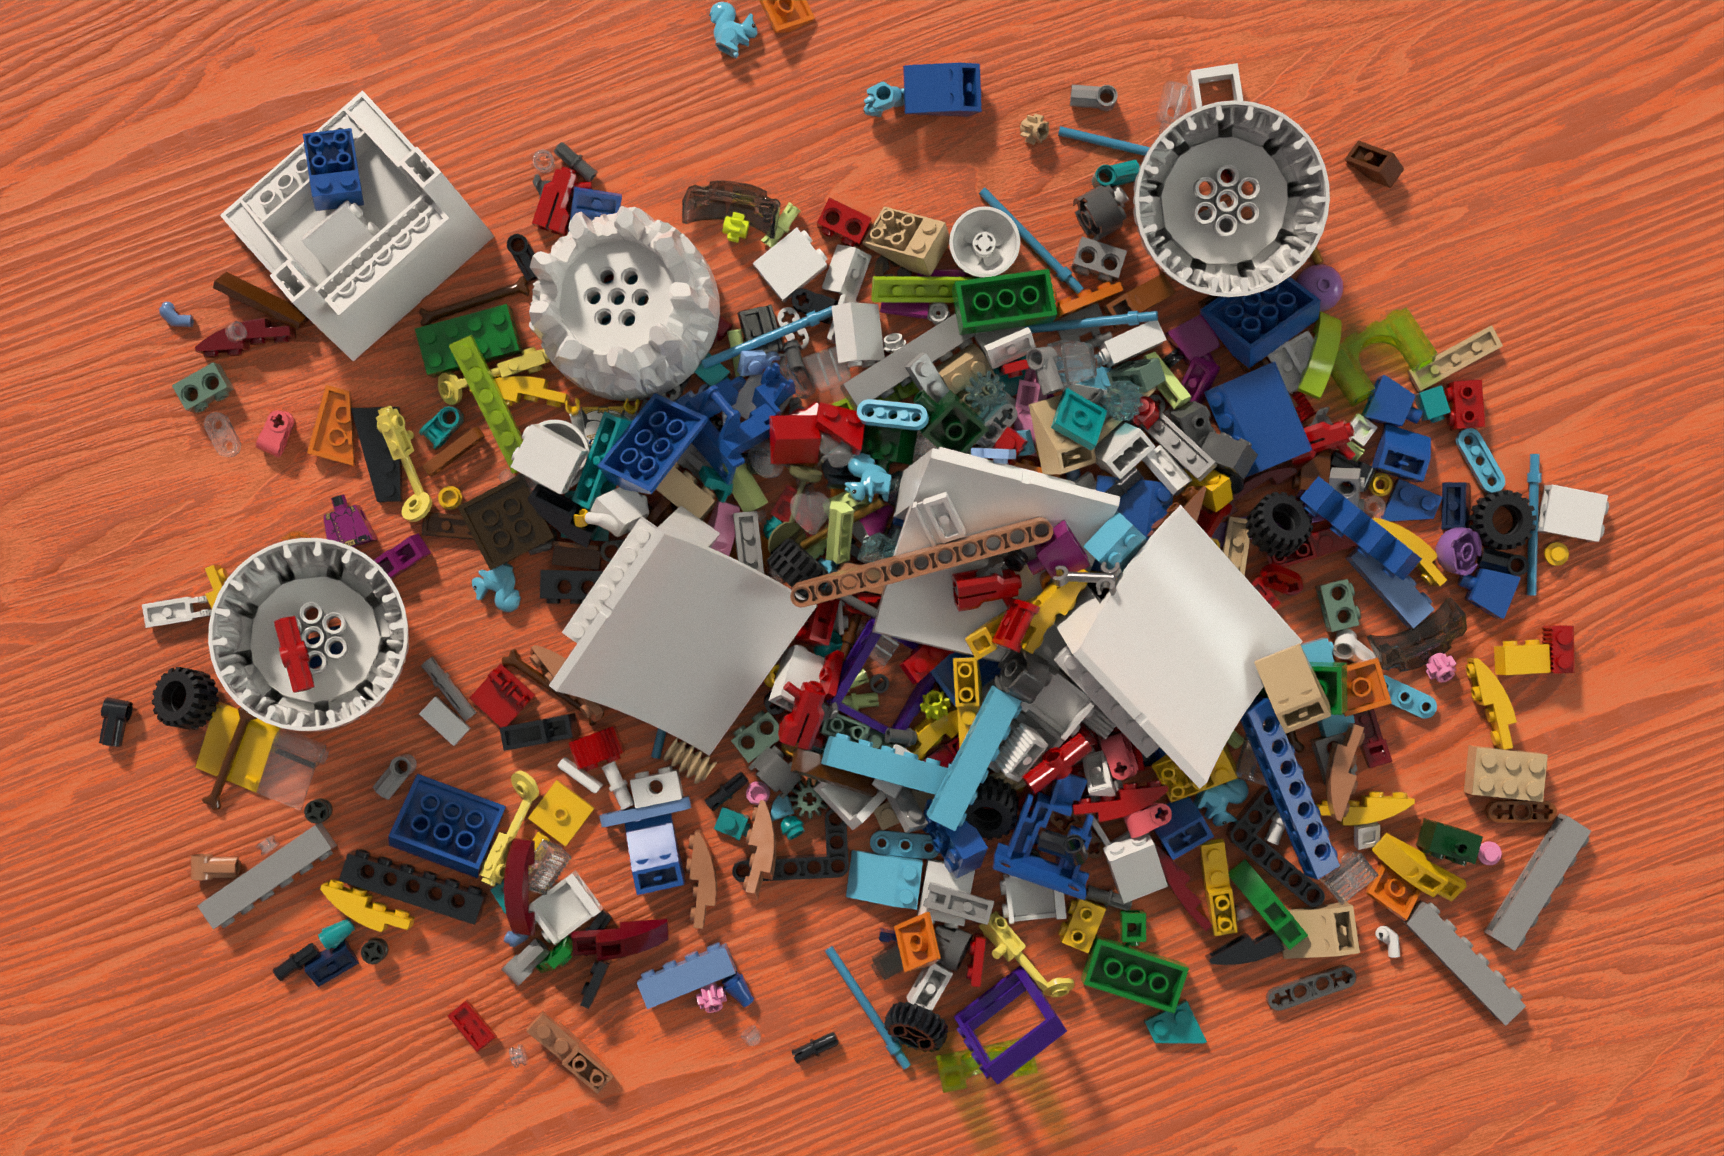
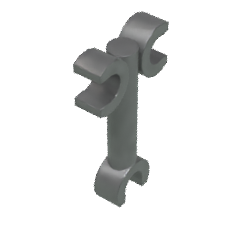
M1103 562L1101 564L1102 573L1069 572L1064 566H1056V574L1059 577L1053 576V582L1056 586H1064L1069 581L1096 583L1098 595L1102 594L1104 588H1109L1111 596H1114L1116 593L1115 581L1120 575L1121 569L1119 562H1116L1115 567L1110 570L1107 568V563Z

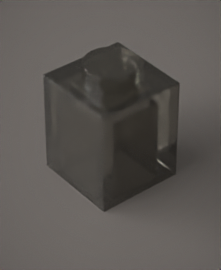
M897 942L872 956L874 963L871 964V967L877 977L881 975L884 981L903 970Z

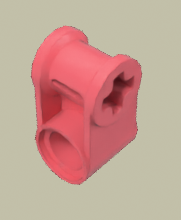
M279 410L271 412L257 439L256 448L279 458L286 448L288 437L294 426L292 414ZM278 417L282 418L285 422L284 425H280L277 421Z
M1122 732L1102 739V751L1107 759L1112 776L1118 780L1135 776L1138 771V764L1132 750L1131 741ZM1126 765L1127 770L1122 771L1121 767Z
M1152 803L1138 812L1123 817L1131 838H1136L1167 824L1171 820L1172 812L1166 804ZM1158 810H1161V813L1158 815L1159 818H1155V814L1158 813Z

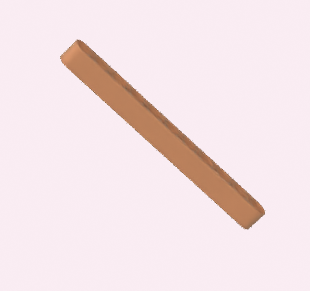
M1044 517L1032 518L946 543H940L934 547L929 546L800 581L792 587L790 598L792 603L800 608L1044 543L1052 537L1053 527ZM1037 525H1047V532L1044 535L1035 534V527ZM1016 530L1024 533L1023 539L1019 542H1014L1010 539L1011 534ZM997 537L1000 540L999 545L996 548L986 546L989 538ZM968 543L976 546L975 552L971 555H966L962 552L963 546ZM943 550H948L952 553V557L948 561H941L938 558L939 553ZM923 556L928 560V564L923 568H919L914 564L916 558ZM895 563H900L904 566V571L900 574H894L890 570L891 566ZM877 570L880 573V577L875 581L869 580L866 576L868 571ZM847 576H852L857 582L854 586L847 587L843 584V579ZM829 583L833 589L829 593H822L819 590V585ZM799 589H804L808 592L809 596L805 600H800L795 596V592Z

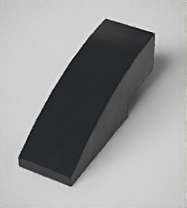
M539 484L529 495V503L549 524L576 543L586 548L596 535L598 525L575 526L573 515H580L579 509L581 505Z
M575 713L499 728L504 751L580 736Z
M1270 929L1254 939H1251L1247 933H1244L1205 955V957L1211 964L1235 965L1255 962L1275 955L1285 949L1276 933Z

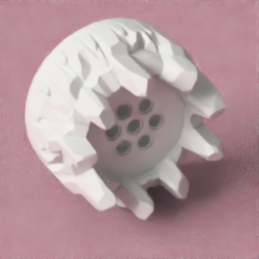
M1237 100L1201 106L1186 113L1167 127L1146 153L1139 168V173L1136 176L1133 189L1134 219L1146 253L1152 257L1153 261L1162 271L1178 283L1201 293L1223 297L1247 296L1262 292L1278 285L1294 274L1316 248L1325 228L1330 203L1329 180L1326 167L1319 150L1310 136L1295 121L1269 106ZM1224 169L1232 173V180L1229 183H1224L1221 180L1220 175ZM1202 182H1207L1211 186V191L1206 196L1202 195L1199 191V185ZM1244 182H1249L1253 186V192L1249 196L1243 194L1241 190ZM1223 194L1231 197L1232 202L1228 208H1224L1220 204V198ZM1202 206L1210 210V216L1207 220L1200 219L1198 211ZM1245 206L1252 210V217L1249 220H1244L1241 217V210ZM1222 219H1227L1231 223V228L1226 233L1222 232L1219 228V223Z
M621 206L617 213L602 214L600 217H595L594 220L589 219L582 212L576 213L569 222L568 228L570 231L567 236L558 239L552 246L551 253L547 254L540 251L532 257L529 267L538 278V281L533 283V298L529 311L531 319L529 323L530 329L542 341L541 346L553 365L567 379L593 395L617 401H626L627 398H629L628 401H636V399L644 400L651 398L654 393L660 395L672 390L691 376L702 363L701 360L705 359L712 347L718 330L720 297L710 266L700 251L683 233L669 223L662 222L661 220L655 221L650 215L637 207L626 208ZM613 274V281L609 284H604L605 277ZM632 275H637V282L633 285H629V277ZM594 295H601V299L597 304H591V298ZM624 295V302L620 305H615L616 297ZM643 296H648L647 304L639 306V299ZM610 315L611 322L608 325H602V318ZM630 316H635L634 324L625 326L626 319Z
M298 538L282 541L260 550L240 564L227 578L212 608L208 644L211 661L217 677L233 700L249 714L265 723L284 729L326 731L356 721L361 716L369 713L372 708L379 707L384 702L386 695L393 688V684L398 681L403 664L406 661V654H408L409 628L404 604L391 578L375 561L352 546L322 538ZM310 608L318 609V617L315 620H308L306 618V612ZM290 616H296L301 638L306 644L309 659L311 660L315 656L322 658L321 667L317 669L310 667L315 688L293 693L287 668H284L279 652V647L281 646L274 626V621ZM333 618L341 620V626L337 630H330L328 627L329 621ZM312 632H318L321 637L320 641L314 645L309 644L308 636ZM335 642L343 644V651L338 655H334L330 651L331 645Z

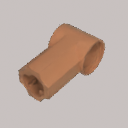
M212 854L191 855V880L239 877L241 869L239 857H213Z

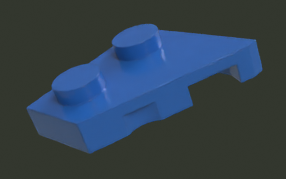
M574 187L570 221L578 212H582L591 220H594L595 217H600L602 214L617 213L621 206L622 194Z

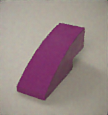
M418 533L409 536L373 561L392 580L427 557L431 552Z

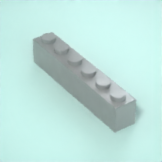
M956 314L850 379L841 386L840 390L855 411H857L858 405L864 400H876L879 397H882L884 400L895 393L893 388L900 384L902 387H905L913 381L905 366L920 352H926L932 363L939 359L941 362H944L953 356L952 351L958 347L960 350H963L973 343L971 339L976 333L959 335Z
M1559 813L1484 932L1514 951L1521 947L1526 940L1525 935L1529 928L1534 927L1539 919L1538 914L1542 908H1545L1550 903V895L1555 888L1562 884L1564 873L1576 862L1578 851L1588 843L1591 830L1569 816Z
M322 822L316 824L200 903L197 907L213 929L219 926L224 929L236 921L233 918L240 912L244 915L255 908L254 902L259 899L263 902L274 895L273 889L279 885L281 888H284L293 882L292 876L298 872L303 875L314 867L312 863L318 858L322 862L333 854L331 850L337 844Z
M1420 900L1413 907L1406 921L1401 919V921L1499 1022L1506 1026L1526 1007L1521 1001L1523 996L1514 987L1509 989L1504 984L1506 981L1505 977L1497 970L1493 972L1488 967L1490 962L1481 953L1476 955L1471 950L1473 947L1472 943L1464 936L1460 938L1455 933L1457 928L1448 919L1443 921L1438 915L1440 910L1431 902L1427 904Z

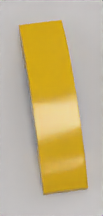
M1034 596V597H1032V598H1030V599H1027V600H1025V601H1026V602H1029V603H1033V601L1037 598V596ZM1006 611L995 616L965 638L976 661L998 649L992 640Z

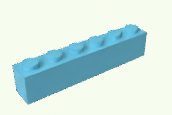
M993 685L991 686L926 813L929 819L953 831H956L958 826L961 827L967 815L965 811L968 805H972L976 800L978 794L976 790L979 784H983L989 773L987 768L990 762H994L998 757L1000 751L998 747L1001 741L1006 740L1011 730L1009 725L1012 719H1016L1022 709L1020 705L1021 700L999 690Z
M836 733V737L828 736L821 761L823 765L936 795L951 766L949 764L948 768L940 766L941 761L927 758L926 762L917 760L918 755L905 751L903 756L895 754L896 749L883 745L881 749L873 748V742L862 739L855 743L850 741L851 736Z

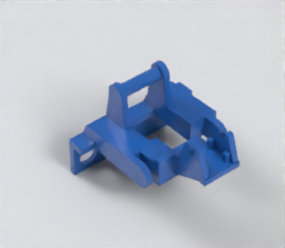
M777 362L773 364L772 368L770 366L766 367L760 382L762 385L755 388L752 403L757 409L751 411L749 418L740 423L741 413L738 410H734L731 406L736 404L738 391L746 384L743 376L736 377L731 381L726 378L692 398L687 394L676 400V403L707 416L708 419L722 411L727 415L721 432L708 421L692 441V444L727 485L732 484L736 468L745 462V459L740 454L770 438L769 416H779L781 410L778 406L796 393L794 381L792 379L787 381L783 377ZM722 463L727 467L728 474L724 471Z
M1069 774L1061 780L1054 779L1050 796L1038 792L1031 812L1029 809L1033 802V795L1028 793L1009 845L1001 843L997 845L994 853L993 869L1085 900L1086 882L1089 873L1080 871L1081 865H1071L1067 859L1056 856V861L1053 863L1030 855L1034 843H1039L1040 827L1046 828L1052 811L1071 816L1073 801H1080L1087 784V779L1073 774ZM1090 814L1087 815L1082 828L1071 825L1067 836L1073 834L1080 836L1084 841L1086 850L1092 839L1090 828L1094 816ZM1001 863L1007 864L1010 867H1005ZM1069 886L1074 887L1079 891L1073 890Z

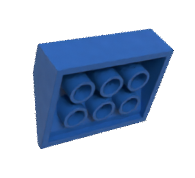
M1288 277L1278 285L1255 294L1236 297L1219 296L1202 308L1200 314L1230 353L1250 368L1319 319L1321 300L1294 279Z
M1272 362L1204 392L1220 431L1230 435L1235 440H1239V438L1247 440L1252 444L1251 448L1258 454L1246 477L1312 450L1276 362Z
M654 393L598 464V468L610 483L624 490L652 494L709 419L707 416Z
M1098 475L1096 491L1105 492L1115 483V479H1119ZM1140 480L1127 491L1128 495L1124 494L1120 497L1117 511L1149 539L1147 535L1152 530V525L1157 520L1162 519L1168 513L1167 509L1173 504V494L1162 482ZM1095 558L1091 571L1102 572L1101 563Z
M417 774L389 833V846L479 878L482 863L488 857L506 806Z

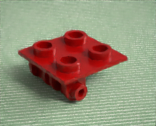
M500 663L496 669H493L488 674V678L469 699L500 727H505L533 699L535 694Z

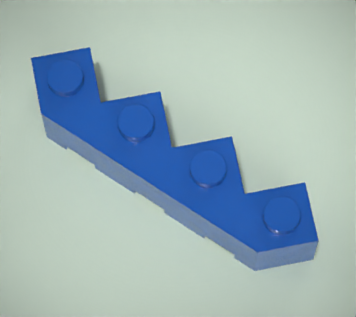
M1319 476L1300 497L1307 504L1304 509L1314 517L1320 514L1333 525L1330 529L1339 537H1342L1344 534L1359 545L1356 548L1358 552L1366 558L1371 555L1384 565L1382 571L1392 579L1397 576L1404 581L1422 560L1421 557Z

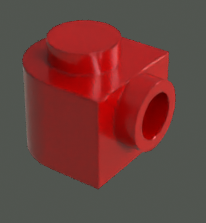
M1147 396L1137 398L1127 408L1131 414L1128 418L1137 427L1142 425L1147 430L1158 420L1160 411L1153 399Z

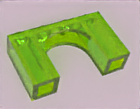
M1407 307L1400 311L1399 309L1393 310L1386 316V319L1381 322L1377 320L1370 323L1365 331L1359 334L1358 332L1352 333L1345 339V342L1339 345L1331 376L1351 407L1373 396L1375 390L1374 385L1359 362V354L1365 347L1374 343L1392 345L1402 354L1413 372L1435 361L1438 354Z
M1021 1038L983 1047L991 1060H993ZM969 1049L936 1056L943 1093L967 1088L966 1080L968 1078L983 1073L971 1055L973 1052ZM1035 1056L1013 1073L1014 1078L1038 1073Z

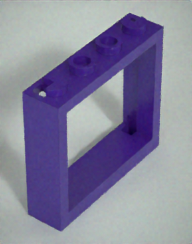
M871 617L842 665L836 696L826 702L829 705L836 702L839 710L885 734L886 729L890 727L842 702L882 635L872 632L875 619ZM891 637L911 649L916 648L920 644ZM930 672L917 683L891 729L906 730L909 728L913 718L919 714L921 710L920 704L923 703L922 696L927 695L933 690V684L936 681Z
M1021 965L954 1016L959 1025L956 1029L964 1038L963 1041L968 1049L973 1052L971 1055L980 1066L979 1069L987 1079L992 1077L997 1085L1067 1032V1029L1037 984ZM1027 990L1046 1020L995 1059L991 1060L974 1030Z

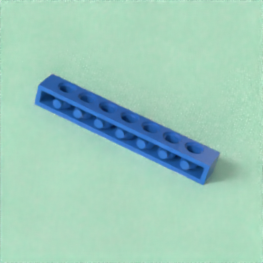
M1258 696L1253 700L1240 721L1304 875L1318 880L1340 866L1337 859L1338 854L1328 838L1329 832L1321 821L1320 810L1314 804L1312 791L1303 777L1304 771L1295 758L1294 747L1288 741L1269 698Z

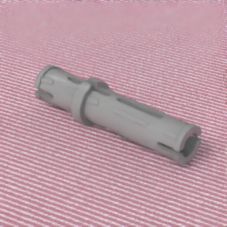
M431 657L421 665L434 682L435 688L438 687L464 721L477 713L453 684L448 672L445 673L434 657Z

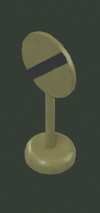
M791 464L789 473L799 479L800 484L789 522L778 525L769 537L768 550L770 555L774 553L786 538L795 541L800 546V542L806 539L804 529L800 524L795 523L805 484L806 482H819L823 474L819 470L805 465Z

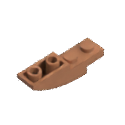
M537 645L531 647V662L537 669L540 667L545 673L544 678L550 684L566 661V658ZM568 694L572 700L577 699L581 705L580 710L587 719L591 718L596 722L602 717L603 710L598 703Z
M1352 723L1348 725L1342 745L1332 742L1326 767L1325 781L1328 808L1331 817L1342 821V818L1347 816L1350 808L1348 803L1350 795H1353L1357 789V776L1348 772L1356 763V749L1362 745L1365 733H1363L1364 727Z
M760 800L759 806L753 810V828L748 830L746 836V843H748L750 851L753 853L749 862V867L751 868L750 876L745 877L743 890H746L748 899L756 901L759 897L763 878L773 880L776 864L775 830L769 810L763 800Z
M696 829L695 835H690L689 849H693L692 859H687L686 873H690L689 879L699 880V883H694L693 897H696L697 900L696 907H691L690 921H694L693 928L703 929L707 905L715 906L717 903V875L707 839L702 830Z
M542 1011L526 1028L527 1033L562 1061L563 1066L597 1094L614 1077L606 1065L562 1023L558 1024L545 1012Z

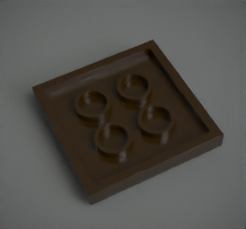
M519 474L458 506L490 570H494L555 538L548 522L529 503L528 497L532 491L523 474Z

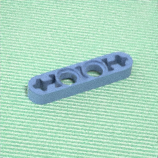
M684 796L680 800L601 814L599 818L601 827H608L683 811L692 807L689 796Z

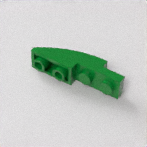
M1246 859L1242 860L1228 872L1231 880L1289 950L1308 936Z

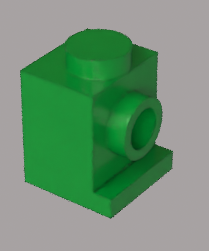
M1119 910L1120 940L1126 942L1127 946H1139L1140 942H1146V913L1143 910ZM1131 923L1136 925L1133 931L1128 930V925Z

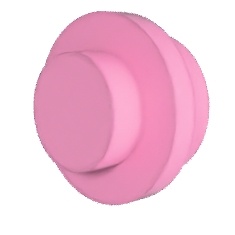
M755 781L748 786L746 796L749 802L759 805L760 800L765 802L768 800L770 790L764 782Z
M1487 841L1481 844L1477 857L1485 865H1494L1501 859L1502 852L1496 843Z

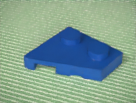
M1397 479L1380 519L1389 522L1434 519L1443 497L1404 480Z

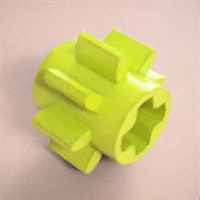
M733 212L732 217H725L722 233L727 234L728 241L739 243L740 238L746 239L750 222L744 220V214Z
M932 690L927 695L922 696L924 703H921L920 707L921 711L925 712L927 719L931 717L939 720L944 715H948L947 707H950L951 704L949 698H945L944 691Z

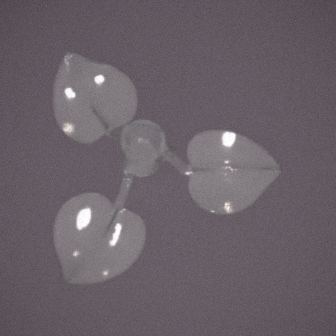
M823 433L819 451L824 456L815 469L820 470L827 459L832 467L840 468L846 466L855 457V454L852 453L853 448L843 441L838 443L828 433ZM765 439L746 451L753 469L762 477L774 478L779 476L783 471V466L790 470V464H771L770 439ZM793 477L796 479V488L798 490L800 480ZM806 482L803 494L799 493L793 496L790 503V511L802 529L812 535H816L829 516L830 502L823 493L812 492L815 483Z

